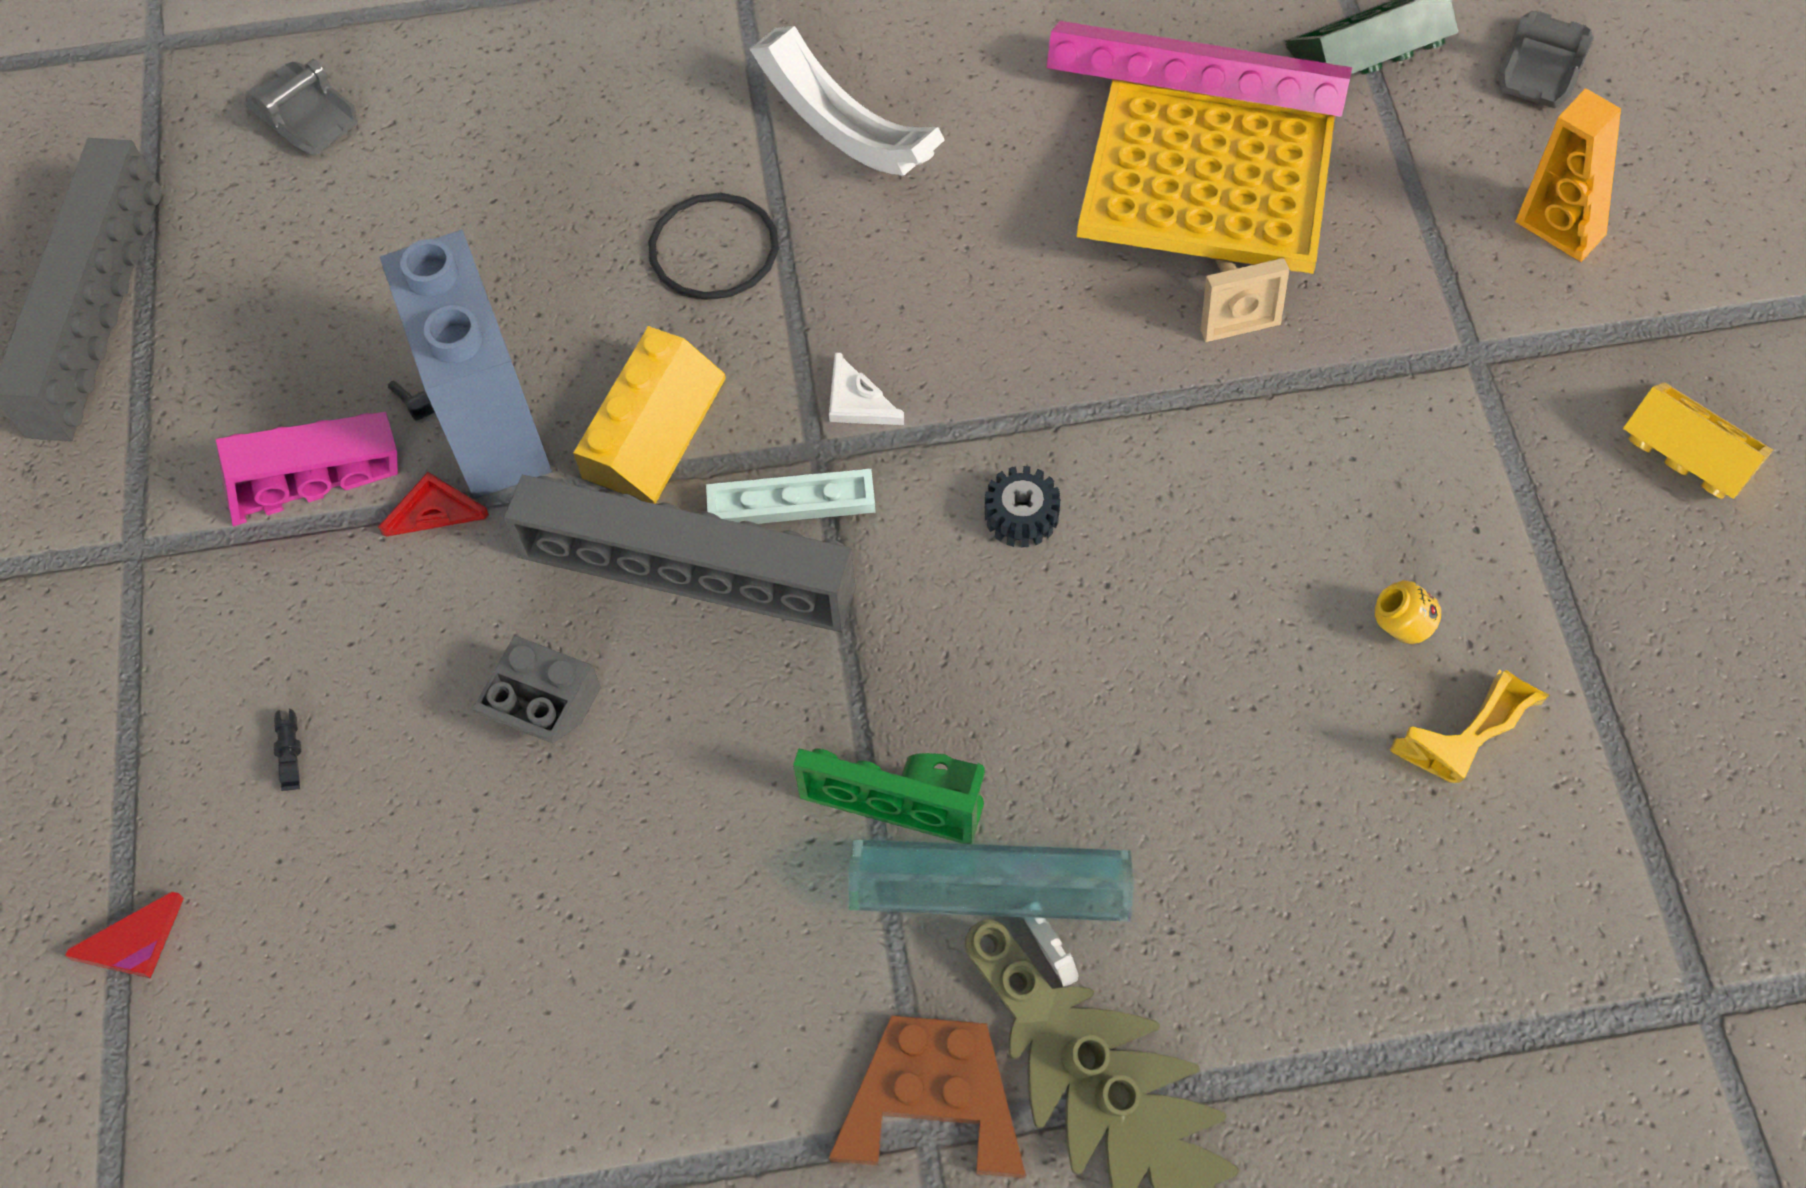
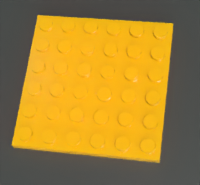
M1113 79L1080 213L1076 237L1251 265L1284 258L1290 271L1314 274L1335 115Z

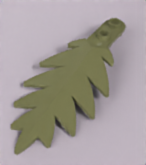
M982 920L969 929L965 937L967 955L1015 1018L1009 1035L1008 1049L1010 1058H1019L1030 1043L1028 1088L1035 1127L1042 1128L1045 1126L1067 1088L1066 1139L1071 1171L1074 1174H1081L1106 1131V1158L1111 1188H1138L1147 1170L1152 1188H1216V1184L1238 1175V1167L1226 1159L1200 1146L1180 1140L1225 1121L1226 1114L1224 1112L1187 1099L1146 1094L1198 1073L1200 1070L1198 1064L1155 1053L1110 1050L1159 1030L1160 1025L1157 1021L1113 1010L1071 1008L1093 997L1094 991L1085 987H1059L1052 989L1006 927L997 921ZM983 936L993 940L994 950L992 953H987L981 948L980 941ZM1012 974L1018 975L1022 979L1023 987L1021 991H1015L1010 987L1009 979Z

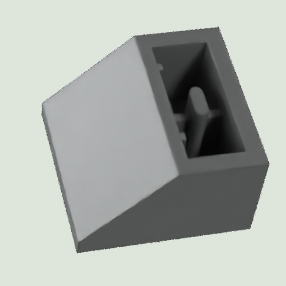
M514 635L472 710L478 715L553 744L582 724L601 685L593 665Z

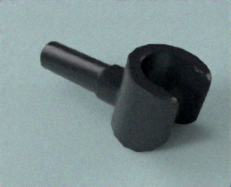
M391 381L388 384V388L406 404L415 421L435 413L425 391L412 396L396 381Z

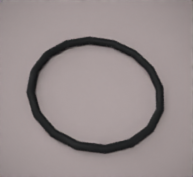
M726 193L696 195L674 205L656 222L648 241L649 261L661 282L681 295L704 300L732 297L754 287L771 270L779 251L777 228L767 212L745 197ZM722 200L744 205L761 217L770 231L771 250L766 263L750 280L731 289L703 292L685 288L666 276L657 261L656 242L663 226L677 212L692 205Z

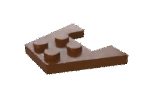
M891 1016L830 1153L829 1160L831 1162L878 1165L883 1116L980 1124L976 1174L1026 1178L987 1023Z

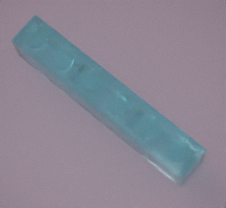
M853 839L849 865V910L1131 922L1134 886L1131 850Z

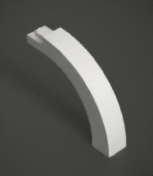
M795 26L775 28L750 48L760 67L793 109L826 140L866 166L889 174L905 175L915 165L928 161L934 155L933 150L944 141L938 127H906L897 125L875 115L855 101L823 69L806 46Z

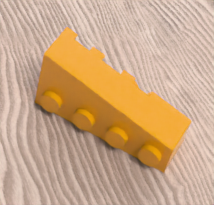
M1586 88L1558 116L1515 221L1579 262H1582L1607 234L1621 108Z

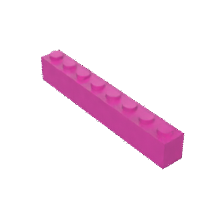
M1059 21L1051 30L1046 66L1049 69L1341 117L1353 68Z

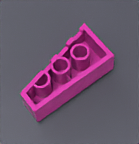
M386 411L373 414L363 413L354 417L336 420H320L315 423L293 427H277L272 430L249 434H234L229 437L216 439L223 487L233 527L246 523V515L265 510L268 516L284 511L282 504L302 497L306 498L308 502L324 498V495L331 488L341 486V488L347 491L398 474L397 448Z

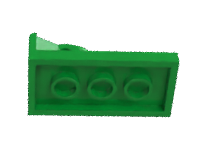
M816 748L812 752L798 749L793 767L800 799L972 846L984 806L983 797L979 794L985 775V768L982 764H973L953 759L946 754L918 753L907 758L902 775L899 776L882 771L878 765L868 761L859 760L856 763L840 760L834 753L824 749ZM937 764H943L947 767L948 770L937 769L934 767Z

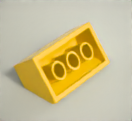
M648 326L573 452L582 479L622 494L632 495L641 501L656 504L726 379L725 374L684 338Z

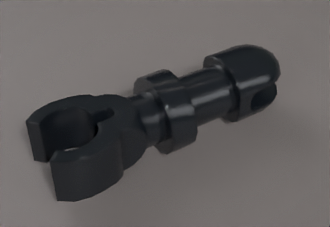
M289 708V719L282 720L279 709L274 717V727L278 741L274 743L273 748L274 755L279 757L278 767L281 791L300 789L297 756L302 751L301 742L296 739V731L298 729L297 716L293 709Z

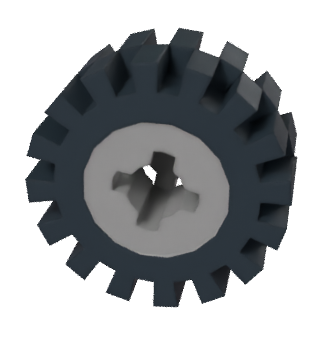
M1015 466L1009 468L1007 477L1001 471L996 475V482L991 480L988 484V491L985 492V520H987L989 531L995 530V538L1000 542L1007 536V545L1014 547L1015 540H1021V548L1029 547V539H1033L1035 545L1042 543L1043 535L1049 538L1053 534V527L1056 528L1059 521L1060 491L1058 487L1054 488V480L1050 476L1043 480L1044 471L1037 469L1035 475L1030 474V466H1023V473H1017ZM1016 502L1028 503L1026 505H1018Z

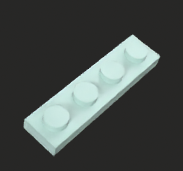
M871 469L706 484L707 512L713 513L721 519L738 523L750 521L761 524L876 513Z

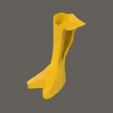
M1499 670L1477 715L1460 735L1446 736L1417 727H1409L1405 738H1396L1393 741L1390 751L1448 782L1460 783L1465 779L1479 746L1486 740L1514 728L1525 709L1542 705L1550 694L1524 682L1507 670L1503 672Z

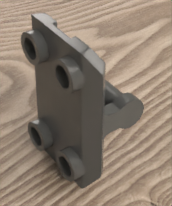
M1530 11L1522 16L1499 69L1500 90L1503 93L1547 107L1557 108L1571 96L1594 37L1591 29L1583 24L1573 21L1570 24L1551 18L1552 15L1544 12Z
M315 59L310 60L305 65L295 61L287 63L276 70L273 77L261 85H255L246 93L245 105L295 147L307 154L317 155L358 124L354 105L330 86L325 70Z

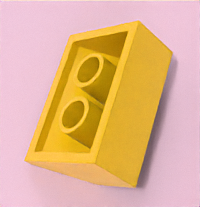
M1665 382L1651 388L1623 427L1625 431L1631 434L1628 440L1635 446L1646 452H1650L1654 448L1667 457L1664 461L1667 466L1685 476L1689 471L1704 480L1701 487L1720 499H1723L1726 495L1734 499L1773 451L1767 445Z

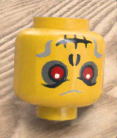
M1402 580L1391 584L1380 593L1375 605L1374 616L1377 624L1401 643L1413 645L1429 638L1438 628L1441 620V607L1438 600L1413 581Z

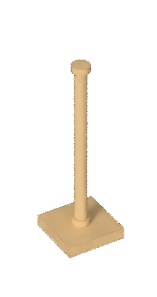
M1281 258L1238 269L1234 261L1215 259L1221 272L1206 276L1201 333L1205 342L1281 325L1290 270L1285 259Z

